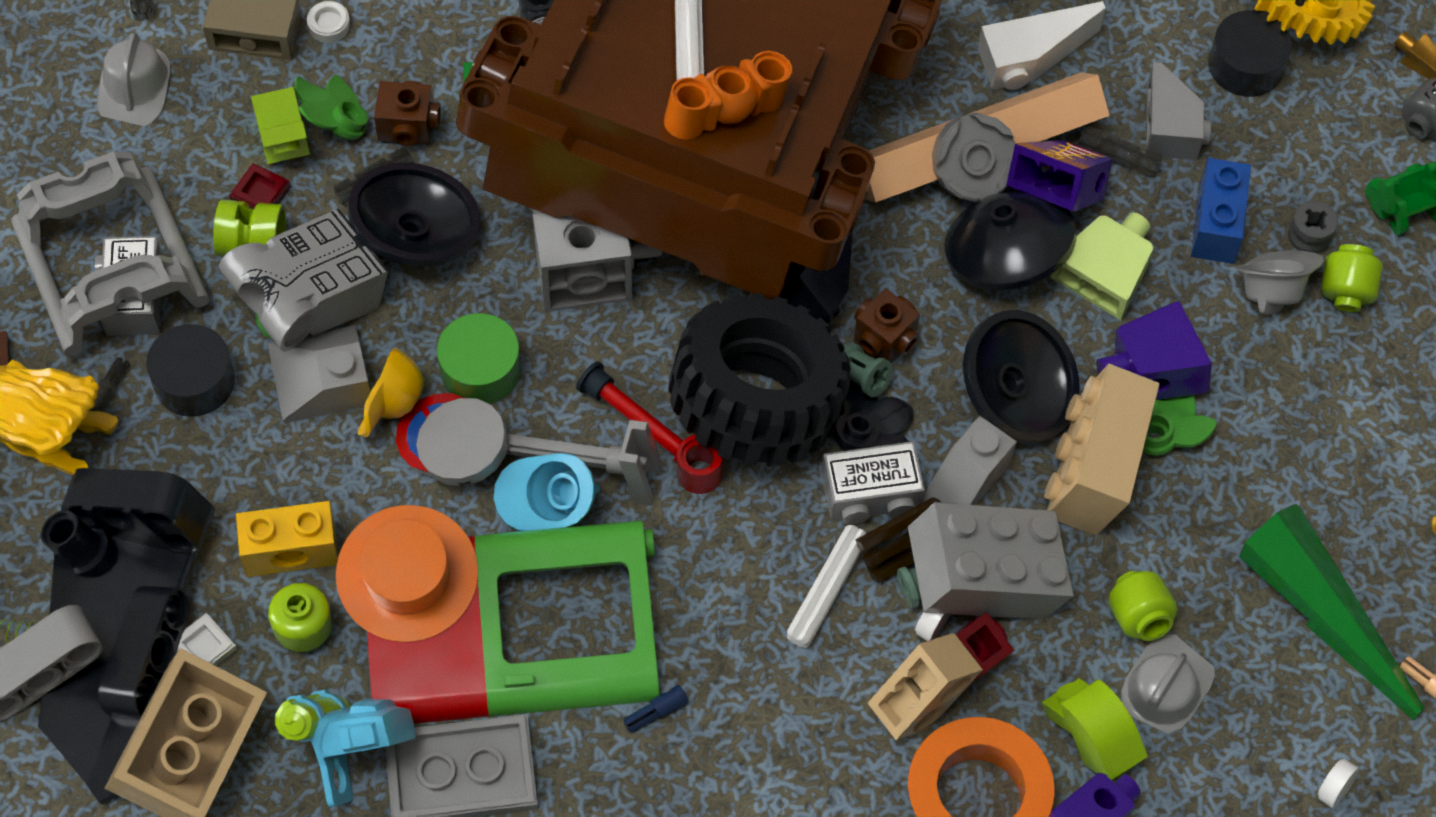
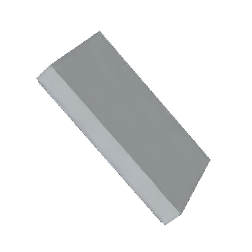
M527 714L416 727V739L385 747L391 817H477L538 809Z

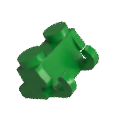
M1436 161L1425 165L1413 164L1403 173L1386 179L1374 178L1367 184L1365 196L1370 201L1371 209L1381 219L1388 218L1391 214L1395 217L1396 220L1388 223L1395 235L1399 236L1408 232V217L1427 210L1432 220L1436 222Z

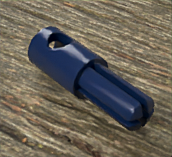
M677 684L669 692L662 693L649 701L650 704L624 718V725H628L654 710V713L627 728L629 732L633 733L655 719H662L689 703L688 698L681 686Z

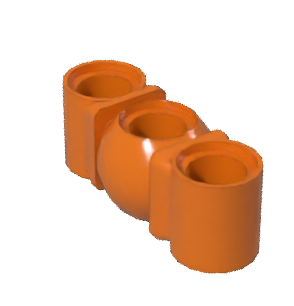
M763 51L756 54L752 60H741L739 68L735 66H720L707 73L706 77L704 74H699L695 78H681L671 88L664 115V126L672 136L678 139L689 140L700 136L704 130H715L717 122L720 124H736L747 118L750 114L754 117L761 112H774L780 108L784 101L792 74V65L784 55L778 52Z

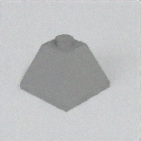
M356 325L324 331L314 336L309 334L298 346L287 352L281 351L275 342L267 343L283 423L364 407L370 394Z

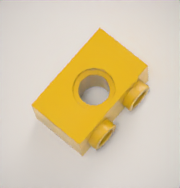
M330 501L236 513L239 556L246 577L337 565L339 557Z

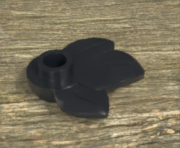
M857 386L847 393L844 400L842 415L838 418L834 428L836 442L843 451L909 442L901 433L911 423L914 409L899 398L884 397L878 400L877 397H870L862 392L860 386Z

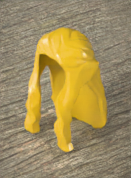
M11 360L7 365H0V442L15 453L25 457H34L46 467H54L66 474L73 475L74 471L78 468H89L86 461L72 458L69 452L61 449L71 441L75 430L78 428L85 433L99 431L111 435L118 425V419L116 415L106 412L89 411L94 407L95 399L98 397V390L100 389L92 376H75L54 368L27 369L15 360Z

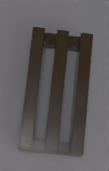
M932 497L855 539L873 581L880 583L896 574L897 569L909 567L914 564L911 547L877 565L911 546L909 532L899 536L893 542L873 553L871 547L908 528L934 502L941 503L939 499Z

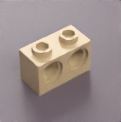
M951 633L920 643L872 697L868 705L894 739L899 740L933 726L983 669L958 637Z

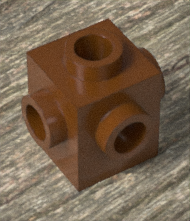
M380 81L374 114L378 141L396 142L404 146L415 144L429 145L432 128H439L441 118V104L433 100L432 85L421 84L416 81H405L403 83Z
M885 288L874 300L871 297L867 298L857 309L854 315L856 320L854 342L860 345L867 355L876 359L884 358L892 364L900 355L905 356L917 343L920 336L917 333L920 314L908 299L903 296H896Z

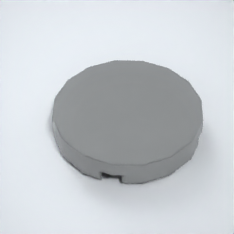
M979 113L960 115L947 123L936 137L932 152L933 171L940 185L953 196L974 202L1004 191L1007 187L1006 183L1015 146L1014 136L1010 128L998 118Z
M459 398L442 404L428 415L419 429L416 446L421 463L434 479L446 485L460 486L458 483L470 481L473 484L482 481L497 470L507 453L508 432L504 420L492 405L479 399Z

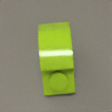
M294 87L251 96L267 164L310 155Z
M1078 678L1074 682L1061 686L1055 694L1041 702L1047 717L1072 734L1083 764L1094 772L1103 773L1113 780L1148 757L1139 731L1128 710L1118 696L1100 679L1089 685Z

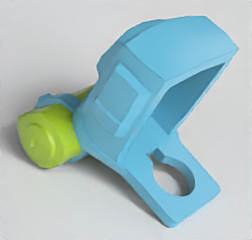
M328 689L317 690L309 696H305V694L290 696L281 704L275 715V725L279 734L288 740L312 742L320 765L328 807L338 806L353 800L347 764L348 753L387 747L416 739L410 709L396 706L391 699L369 698L355 702L350 707L347 700L336 694L329 693ZM334 768L339 777V791H337L334 783Z

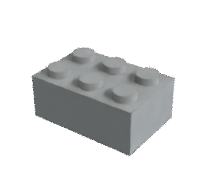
M934 502L908 526L924 613L980 616L988 612L993 617L1043 619L1050 616L1074 597L1056 511Z

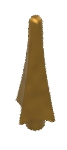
M1404 31L1394 42L1406 54L1400 63L1427 79L1436 78V45L1427 33L1417 41Z

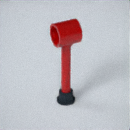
M594 362L583 372L576 385V389L580 393L588 392L596 400H605L628 420L648 422L653 439L675 456L674 462L677 464V477L684 489L695 494H705L719 486L723 476V458L718 456V450L711 446L708 449L704 448L696 441V435L689 436L684 440L617 388L614 385V379L603 371L604 365L601 362ZM695 461H705L710 466L705 469H695L690 464Z

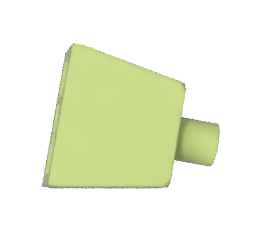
M1134 212L1129 213L1122 224L1108 216H1099L1076 236L1075 247L1071 255L1057 271L1051 274L1050 278L1119 320H1122L1149 266L1153 253V244L1144 239L1151 228L1150 223L1142 215Z

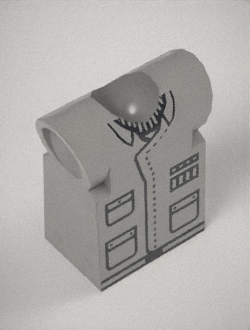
M339 209L270 238L266 245L248 243L238 246L229 251L219 263V270L247 306L257 313L260 324L283 352L290 351L298 346L309 333L314 336L378 309L388 274L387 268L371 248L359 238L351 223Z

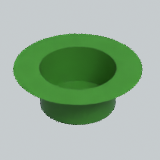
M468 314L451 322L440 335L437 344V357L441 380L449 393L465 398L479 399L492 404L502 400L513 391L521 373L519 344L515 332L505 321L490 314Z

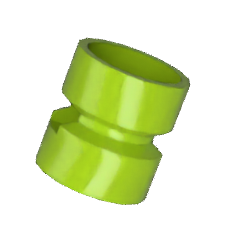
M221 199L216 208L214 218L213 245L215 255L217 257H224L232 249L248 243L266 245L270 238L285 232L287 222L285 206L281 204L258 203L254 209H250L245 201Z

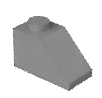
M1153 62L1147 83L1146 156L1197 160L1201 146H1208L1211 134V120L1204 119V102L1162 63Z
M979 415L951 448L925 491L923 502L935 497L941 503L977 505L1011 465L1017 441Z

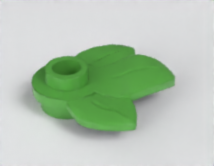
M335 74L329 80L326 88L323 89L300 76L296 78L295 94L302 103L299 111L308 121L320 128L332 130L334 134L341 138L356 140L362 137L366 131L368 115L359 104L356 94L344 80Z
M1194 395L1155 400L1143 453L1158 456L1170 452L1174 447L1192 448L1198 446L1211 437L1215 431L1217 421L1207 416L1195 415L1196 402ZM1151 433L1159 434L1161 437L1152 438L1148 435Z

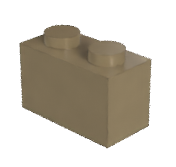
M210 0L203 24L208 50L292 60L302 21L299 1Z

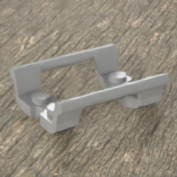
M113 151L84 162V170L75 177H65L60 172H56L31 181L17 194L19 213L12 217L11 223L66 356H75L81 352L83 326L117 314L119 304L126 298L136 297L141 299L143 303L179 290L196 308L203 307L210 301L153 170L149 167L140 168L129 152ZM134 186L137 193L150 207L171 257L143 254L128 258L84 276L77 286L72 287L65 298H61L41 249L39 220L47 217L55 219L70 217L116 199L123 192V189Z

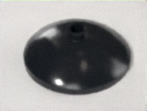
M392 163L377 167L359 178L349 196L347 207L348 219L356 234L371 250L386 259L400 264L433 266L453 261L471 248L478 235L480 211L473 195L461 182L451 175L427 165Z
M1008 190L982 198L983 200L976 201L967 207L953 221L945 237L944 248L946 258L956 276L964 282L979 288L1009 290L1034 284L1057 271L1071 255L1075 247L1077 233L1073 216L1068 209L1020 190Z
M1007 310L983 320L974 329L967 341L963 357L964 382L969 398L981 417L1017 441V443L1023 444L1040 443L1051 439L1068 426L1070 421L1065 419V415L1074 394L1079 395V375L1069 346L1052 325L1035 314L1021 310Z

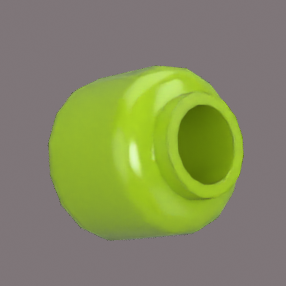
M1344 244L1339 246L1338 251H1334L1326 257L1321 290L1326 298L1335 301V309L1353 313L1360 312L1361 306L1370 305L1378 299L1383 264L1380 259L1374 256V250L1362 245Z
M1130 571L1123 574L1116 581L1108 598L1110 610L1123 633L1130 638L1143 641H1153L1167 634L1173 626V621L1178 611L1176 600L1163 578L1151 571Z
M293 583L285 586L273 596L269 605L268 619L276 640L284 648L294 652H309L320 647L328 639L333 627V616L325 594L316 586L307 583Z

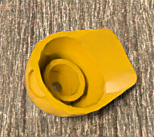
M396 347L391 350L381 376L365 402L364 419L357 431L358 435L364 438L370 435L380 418L396 419L411 412L422 393L424 378L420 368L413 359Z

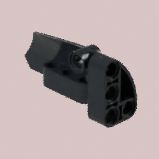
M78 468L74 471L61 506V511L52 514L45 521L41 530L42 542L54 552L49 615L68 605L81 606L97 634L103 650L92 663L41 697L38 727L64 756L102 805L118 796L104 788L164 672L177 652L190 612V602L186 591L215 510L213 505L187 480L169 472Z

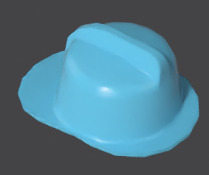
M557 453L526 457L510 463L501 471L495 483L493 499L497 513L506 524L517 530L562 528L579 523L588 514L595 500V494L600 492V486L594 483L592 473L583 460L573 454Z

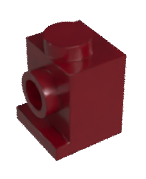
M988 612L971 620L954 633L983 669L972 682L1015 651L1007 641L1008 637L1004 628L997 621L993 620Z

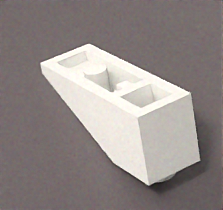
M1103 1L981 26L978 51L992 90L1004 87L1009 90H1015L1025 86L1028 82H1033L1098 33L1101 29L1105 12Z

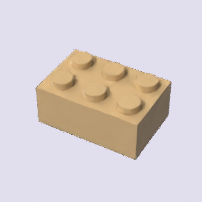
M1108 364L1097 377L1090 376L1081 395L1074 394L1065 415V419L1071 421L1068 433L1062 435L1055 452V458L1060 460L1057 473L1054 472L1050 477L1044 494V498L1050 500L1047 511H1056L1058 522L1098 535L1130 503L1160 383Z
M180 648L164 672L104 789L161 817H205L267 692Z

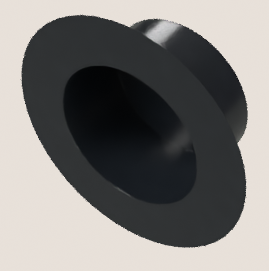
M1245 10L1229 15L1220 23L1208 58L1209 71L1219 86L1232 94L1244 97L1261 96L1277 87L1283 77L1292 50L1291 36L1288 30H1281L1282 23L1280 21L1268 22L1266 19L1269 14L1261 11Z
M196 324L176 326L161 334L149 349L146 361L147 371L159 402L169 411L187 417L205 415L222 406L231 395L235 384L233 365L226 343L214 330Z

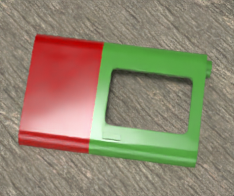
M639 520L468 536L477 558V585L469 606L454 624L437 635L409 642L387 640L367 631L371 698L391 699L396 706L410 709L414 724L649 702L659 696L646 557L655 556L653 530L643 529V522ZM617 564L624 565L628 569L635 633L634 650L621 654L524 663H508L505 661L502 648L497 586L501 576Z

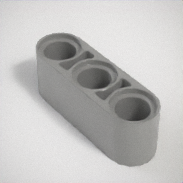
M68 605L54 611L0 648V722L13 717L99 657L103 646L81 606Z

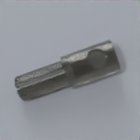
M117 357L105 377L99 380L97 383L100 387L98 397L95 399L94 407L89 411H105L118 390V384L130 367V363L127 360L113 382H110V379L124 358Z

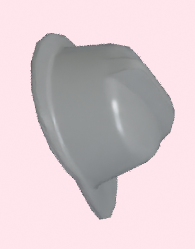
M131 33L129 39L113 45L104 58L97 96V106L100 115L141 126H147L159 117L166 102L171 74L170 61L165 53L155 49L146 41L141 40L136 33Z
M1286 250L1264 253L1244 265L1237 266L1236 269L1243 272L1247 298L1257 302L1260 313L1267 315L1279 312L1285 305L1301 302L1310 274L1320 268L1325 263L1323 256L1314 252Z
M1175 634L1164 635L1159 639L1153 640L1144 649L1127 675L1121 690L1122 703L1131 717L1165 733H1172L1183 728L1188 723L1207 695L1215 677L1214 666Z

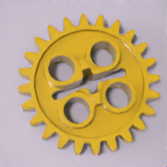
M1255 0L1258 2L1254 8L1256 11H1267L1269 13L1266 19L1268 22L1275 20L1282 22V31H1286L1291 27L1295 29L1297 38L1301 39L1304 33L1310 35L1314 43H1318L1319 39L1323 37L1330 45H1333L1337 38L1343 43H1347L1350 37L1356 39L1360 32L1365 30L1373 16L1371 14L1375 9V5L1371 4L1372 0H1306L1304 5L1300 7L1295 4L1297 0Z

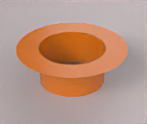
M415 505L390 507L374 513L362 521L343 544L336 567V584L339 597L351 618L359 626L375 636L400 642L423 640L441 633L454 624L469 606L475 593L478 578L476 554L470 539L462 528L451 518L439 511Z
M968 717L949 722L931 733L922 742L912 759L908 775V791L911 805L917 817H953L940 800L937 782L950 767L967 760H982L993 763L1002 768L1013 779L1020 797V808L1013 817H1049L1054 800V780L1048 760L1031 737L1007 722L987 717Z

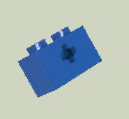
M1207 158L1199 183L1190 257L1234 264L1243 240L1251 164Z

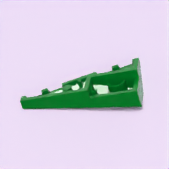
M1297 504L1276 512L1245 542L1239 558L1309 619L1306 624L1308 628L1414 721L1425 710L1424 705L1305 514Z

